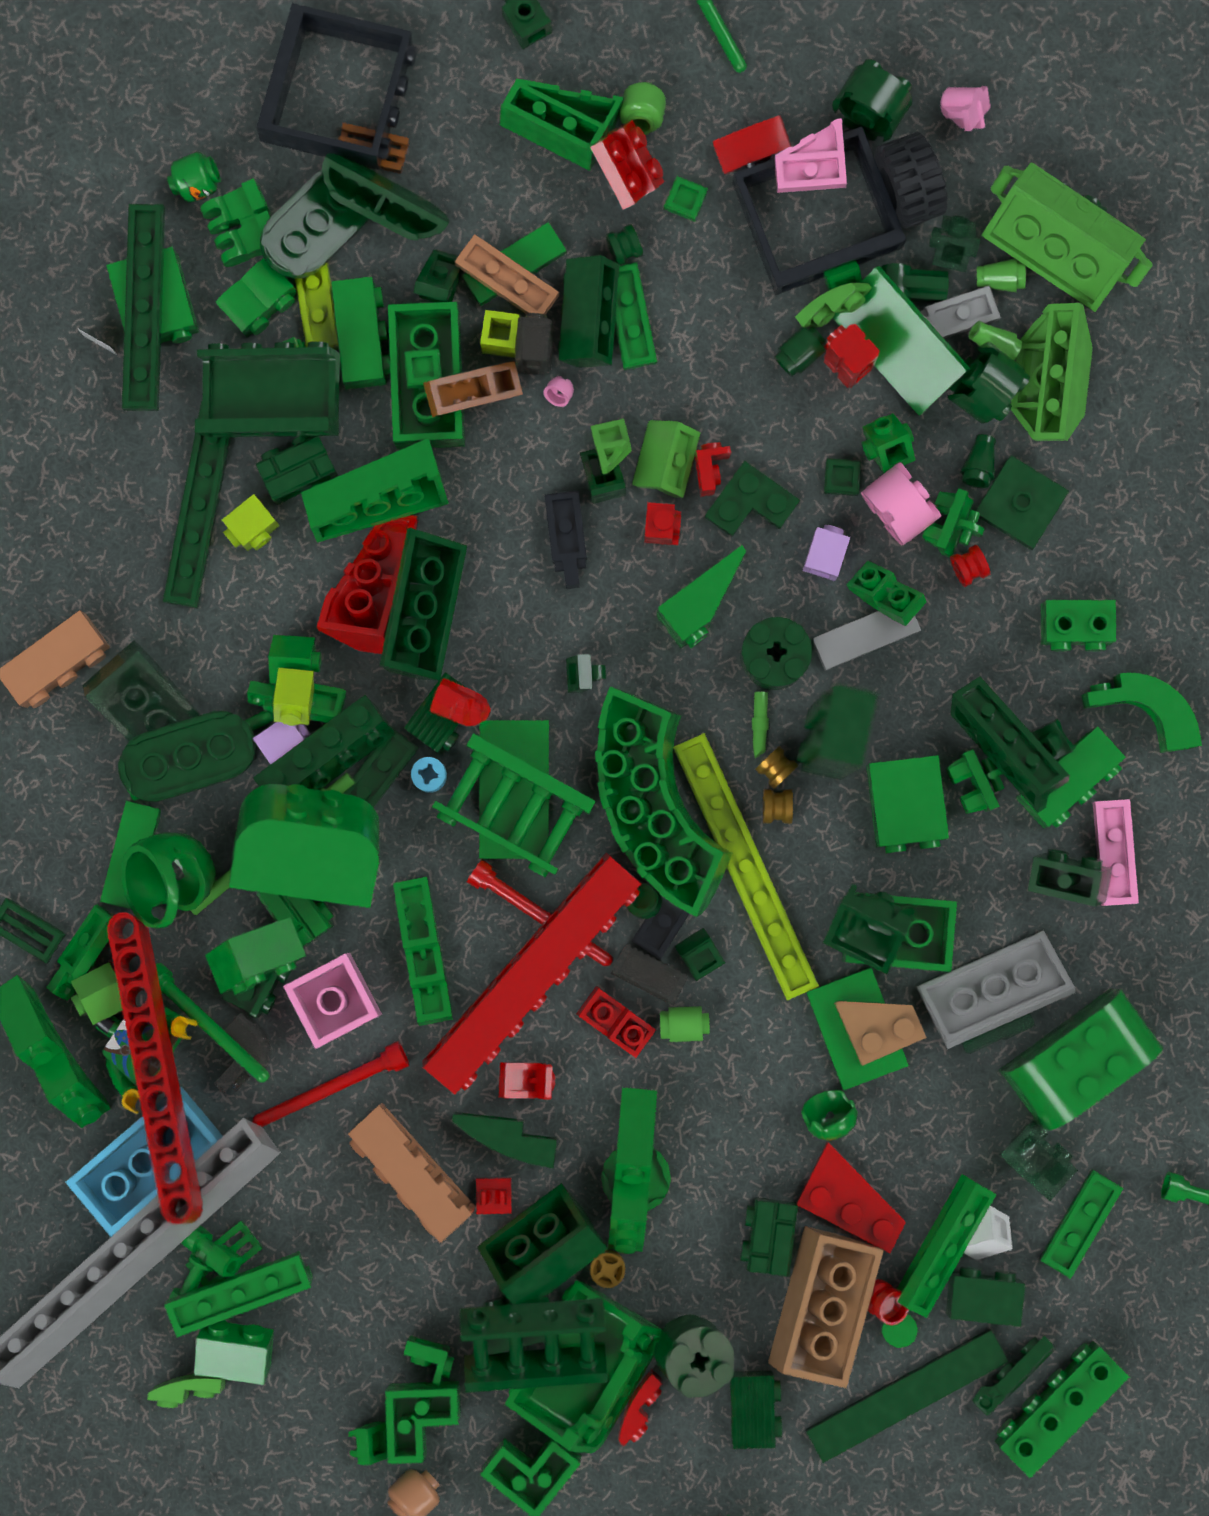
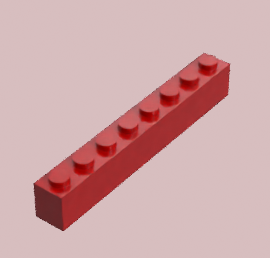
M606 852L422 1060L423 1068L454 1095L461 1088L464 1091L467 1090L478 1076L475 1073L484 1062L487 1065L490 1064L501 1050L499 1047L500 1043L507 1036L512 1038L519 1032L524 1025L522 1019L530 1009L535 1012L542 1006L547 999L545 992L553 983L558 986L570 973L568 966L575 958L582 959L587 955L594 945L591 940L598 932L605 933L617 919L614 914L621 906L628 907L640 893L637 888L641 883Z

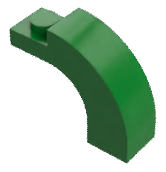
M1120 673L1113 677L1115 688H1111V683L1090 686L1091 692L1081 695L1084 709L1114 704H1131L1145 711L1155 724L1160 753L1202 746L1198 722L1190 705L1177 690L1158 678L1139 673Z

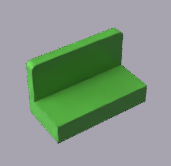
M650 420L632 484L638 488L657 489L672 497L683 498L701 432L678 421Z

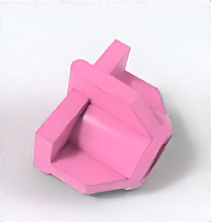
M981 86L980 88L948 87L943 92L941 111L945 118L951 119L960 128H964L965 131L985 128L984 115L990 109L988 86Z

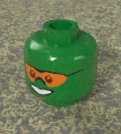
M194 152L172 162L171 175L167 176V181L175 196L180 194L185 201L192 203L214 194L217 191V183L221 182V176L211 156L206 157L201 152Z

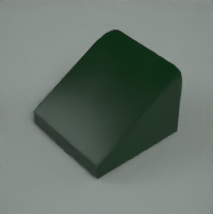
M704 928L675 945L676 950L696 981L725 964L724 959Z

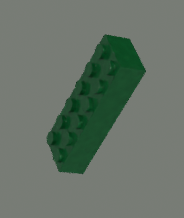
M833 684L827 692L823 691L819 699L817 698L816 702L807 710L804 728L810 729L809 736H806V739L800 743L797 755V762L802 763V772L842 780L862 767L878 693Z

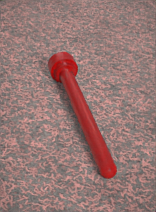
M483 859L480 860L466 881L476 889L479 887L484 890L490 889L540 924H543L551 915L495 876L497 873L491 870L493 866ZM593 943L594 945L587 953V956L602 966H610L613 962L611 954Z
M396 1041L385 1046V1051L380 1053V1057L255 1115L252 1118V1122L264 1127L387 1069L389 1072L395 1070L398 1072L410 1066L409 1060L401 1043Z

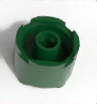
M866 59L862 65H858L852 70L834 99L832 108L835 114L838 110L843 114L842 123L847 128L854 130L862 127L868 140L875 141L877 136L884 137L883 142L889 141L912 105L910 94L912 85L907 79L901 76L895 77L883 70L878 62Z
M988 342L977 348L981 354L975 360L969 356L964 361L970 367V370L950 388L953 395H948L950 401L981 424L987 423L994 418L997 421L1003 420L1012 408L1011 400L1017 392L1025 388L1030 379V375L1025 372L1024 367L994 344Z
M771 617L756 623L747 633L740 651V661L746 675L755 684L768 690H781L796 683L808 669L812 657L811 642L804 628L800 624L783 617ZM773 646H778V650L785 654L780 657L778 662L774 661L772 655H767V652L771 651Z
M689 1314L679 1316L665 1325L658 1343L656 1342L654 1355L659 1370L675 1389L689 1398L703 1397L718 1391L724 1384L731 1381L734 1375L733 1348L729 1340L713 1323L699 1316Z

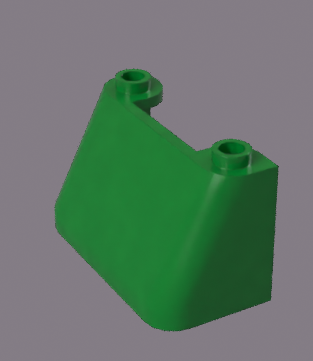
M577 1280L567 1288L562 1301L603 1298L606 1331L594 1332L595 1346L605 1345L608 1382L509 1389V1397L505 1405L568 1451L594 1453L607 1439L653 1359L656 1342L658 1343L663 1332L662 1329L586 1283ZM580 1333L559 1334V1348L581 1347Z

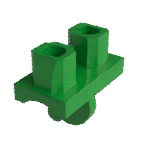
M958 489L956 494L939 492L935 507L941 514L948 515L943 526L933 523L924 530L922 535L925 542L937 547L941 554L947 557H951L954 554L958 541L960 544L968 546L972 536L982 537L985 531L982 526L977 524L980 513L971 510L974 503L973 499L968 497V491Z
M973 749L959 755V760L945 768L953 785L967 778L971 780L975 790L959 797L966 814L983 809L987 812L999 807L988 780L991 781L995 792L1005 788L1000 778V775L1003 773L999 768L996 769L994 763L989 758L981 761L987 774L984 773Z

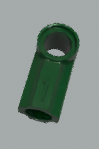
M900 263L881 266L884 272L910 301L938 303L947 300L949 289L948 271L912 269L909 265Z

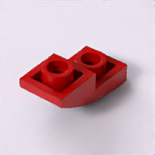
M780 115L712 141L724 174L747 166V163L766 160L773 154L792 147Z
M597 986L576 1013L581 1019L635 1058L656 1031L655 1028Z
M652 1368L635 1389L625 1409L619 1430V1442L623 1446L629 1440L635 1443L646 1432L648 1426L645 1423L648 1421V1413L641 1406L645 1404L649 1407L662 1393V1390L659 1388L662 1385V1378Z

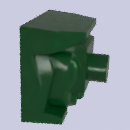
M853 883L842 899L823 943L888 974L908 932L916 909L910 907L902 910L901 907L894 904V899L891 895L882 891L875 894L870 893L869 895L864 893H857L855 895L857 885Z

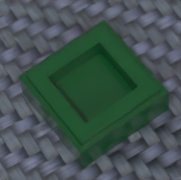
M826 458L824 494L858 496L861 461Z

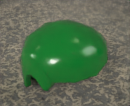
M830 1090L816 1094L804 1103L801 1110L809 1132L821 1140L831 1141L845 1137L856 1126L858 1112L853 1100H848L842 1090ZM828 1112H833V1118L825 1119Z

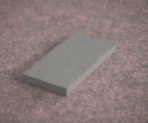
M1044 931L917 986V990L947 1049L1076 993L1074 984Z

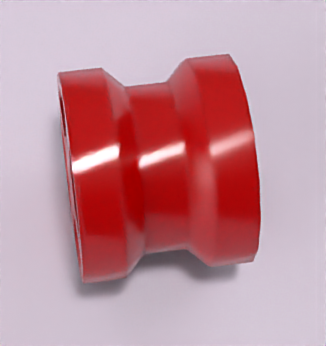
M976 544L969 547L967 553L962 555L956 553L950 557L951 565L963 587L971 585L973 579L978 577L984 579L991 575L987 560Z

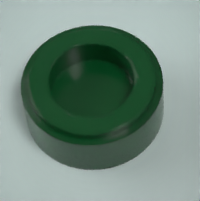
M641 883L637 888L640 891L639 895L627 909L637 918L649 919L654 917L661 909L662 896L651 884Z

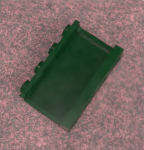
M313 341L308 342V347H295L294 343L277 342L274 343V348H262V345L258 343H242L241 349H229L227 344L214 343L208 344V349L197 350V357L203 360L202 419H195V433L206 438L339 436L340 353L329 347V343Z

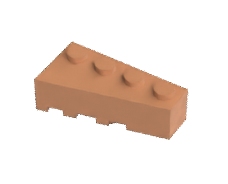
M383 1103L376 1107L348 1133L352 1138L349 1144L362 1158L365 1156L369 1158L375 1166L373 1171L385 1184L390 1183L396 1190V1196L407 1209H412L420 1219L423 1227L439 1243L445 1240L472 1215L476 1206Z

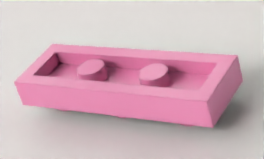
M1130 799L1093 802L1097 859L1103 860L1102 866L1112 868L1107 899L1101 906L1138 904Z

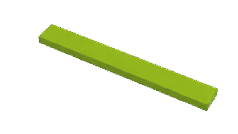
M705 733L674 746L676 756L715 842L733 852L727 869L786 1000L818 987L815 976Z

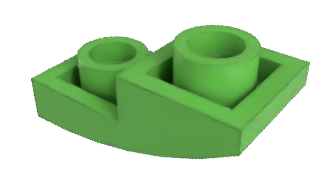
M849 283L831 289L809 303L795 318L803 327H822L831 321L835 313H851L860 308L865 302L864 296L872 287L868 283Z
M194 1374L176 1377L155 1386L148 1393L147 1400L157 1401V1406L176 1408L178 1403L183 1404L188 1399L189 1390L194 1391L193 1395L197 1397H215V1393L220 1394L225 1388L226 1380Z

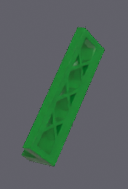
M963 1174L960 1176L897 1288L902 1292L897 1301L898 1303L917 1314L928 1317L997 1194Z
M300 1251L166 1300L164 1306L176 1337L309 1289L312 1285L313 1275L310 1267H305Z

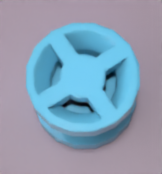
M424 757L413 765L411 778L418 789L433 793L445 785L447 771L439 760L433 757Z

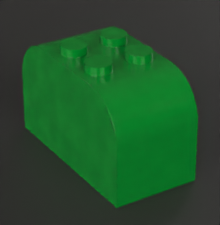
M268 784L254 789L244 798L240 807L229 888L370 908L379 867L380 822L377 812L364 799L343 794L337 790H314L299 784L290 786Z
M1110 988L999 1070L1039 1126L1047 1130H1054L1078 1117L1149 1065L1163 1051V1046L1122 990Z

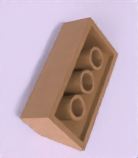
M805 1226L768 1363L782 1374L847 1388L884 1250L836 1233Z

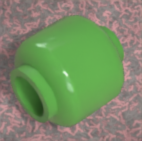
M638 82L626 88L622 96L624 100L619 113L623 125L633 120L635 126L640 127L645 135L656 131L664 119L666 106L664 93L660 88L648 82Z

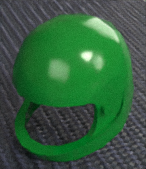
M163 832L141 839L131 845L123 855L121 876L126 900L134 915L147 927L155 929L166 928L175 919L177 909L183 911L196 909L210 895L215 882L216 869L210 854L200 841L184 833ZM173 861L185 875L180 881L176 880L172 866ZM160 904H167L165 916L162 920L152 915L151 910Z

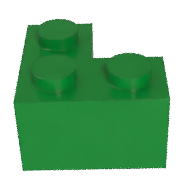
M291 917L227 939L205 955L220 994L233 990L234 995L246 992L254 988V985L265 981V974L276 971L277 976L297 969L295 963L306 956Z
M441 1381L439 1386L433 1385V1382L389 1383L385 1391L388 1464L424 1463L427 1454L426 1426L458 1425L461 1417L459 1381Z
M504 1438L482 1465L480 1475L529 1516H540L581 1464V1454L579 1452H570L552 1438H549L531 1460Z

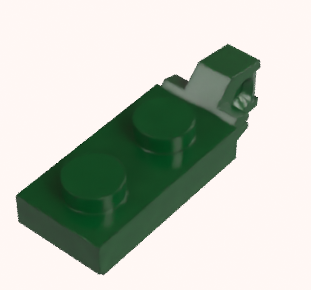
M1045 1336L1041 1340L1034 1337L1021 1350L1025 1356L1016 1365L1009 1362L996 1376L1000 1381L992 1387L982 1386L972 1401L989 1417L1056 1350V1346Z

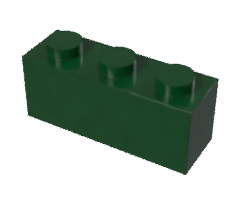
M601 255L566 259V271L563 277L564 297L561 308V335L558 343L560 361L578 368L612 365L620 264Z

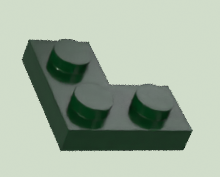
M744 461L704 518L731 537L736 533L751 510L778 529H781L799 504L800 499Z

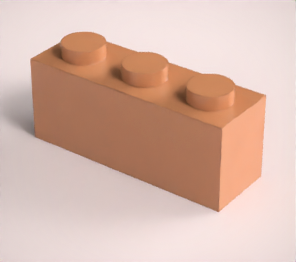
M79 610L0 668V680L20 706L37 708L50 698L48 693L59 685L61 688H64L78 678L76 672L86 665L93 667L100 663L106 657L104 652L110 646L87 614Z

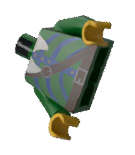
M164 1007L172 1050L174 1052L182 1039H191L190 1036L186 1035V1027L188 1024L197 1026V1021L183 1017L172 1009ZM112 1015L98 1022L95 1029L110 1038L102 1053L106 1057L105 1066L111 1080L122 1096L123 1107L138 1114L139 1111L136 1110L135 1104L140 1098L125 1020L121 1021ZM152 1024L147 1025L142 1032L145 1042L153 1037L154 1028ZM158 1058L150 1063L149 1072L152 1076L157 1075L160 1071L161 1063Z

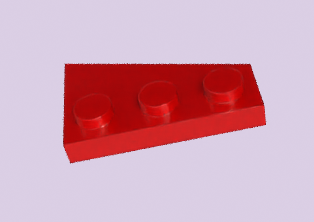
M827 1141L796 1202L797 1205L891 1253L906 1221Z

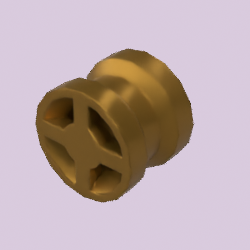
M778 746L755 770L759 774H764L769 779V785L775 789L799 765L794 760H788L784 756V749Z
M764 789L763 823L771 824L774 820H781L784 824H792V789H785L782 793H774L771 789Z
M606 1250L591 1262L590 1268L593 1281L603 1288L617 1286L625 1276V1263L622 1256L614 1250Z

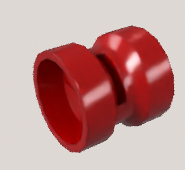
M876 1279L867 1310L869 1313L875 1315L887 1325H896L903 1321L909 1309L897 1302L902 1294L900 1290L895 1289L885 1280Z

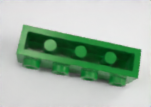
M1094 1341L1089 1345L1084 1343L1079 1346L1071 1356L1073 1362L1064 1371L1059 1368L1053 1372L1046 1381L1048 1387L1039 1396L1036 1393L1031 1395L1021 1407L1023 1412L1014 1421L1011 1418L1005 1421L997 1430L999 1437L995 1440L996 1444L1029 1478L1130 1378Z

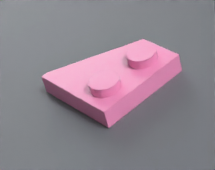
M842 119L832 121L828 127L818 133L808 135L794 147H788L775 155L777 193L846 188L847 178Z

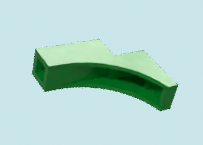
M19 975L1 985L0 1021L16 1056L34 1070L48 1102L81 1128L97 1121L102 1114L111 1109L110 1105L62 1041L34 988Z
M622 1087L608 1249H615L622 1254H632L636 1251L643 1252L652 1168L657 1090Z

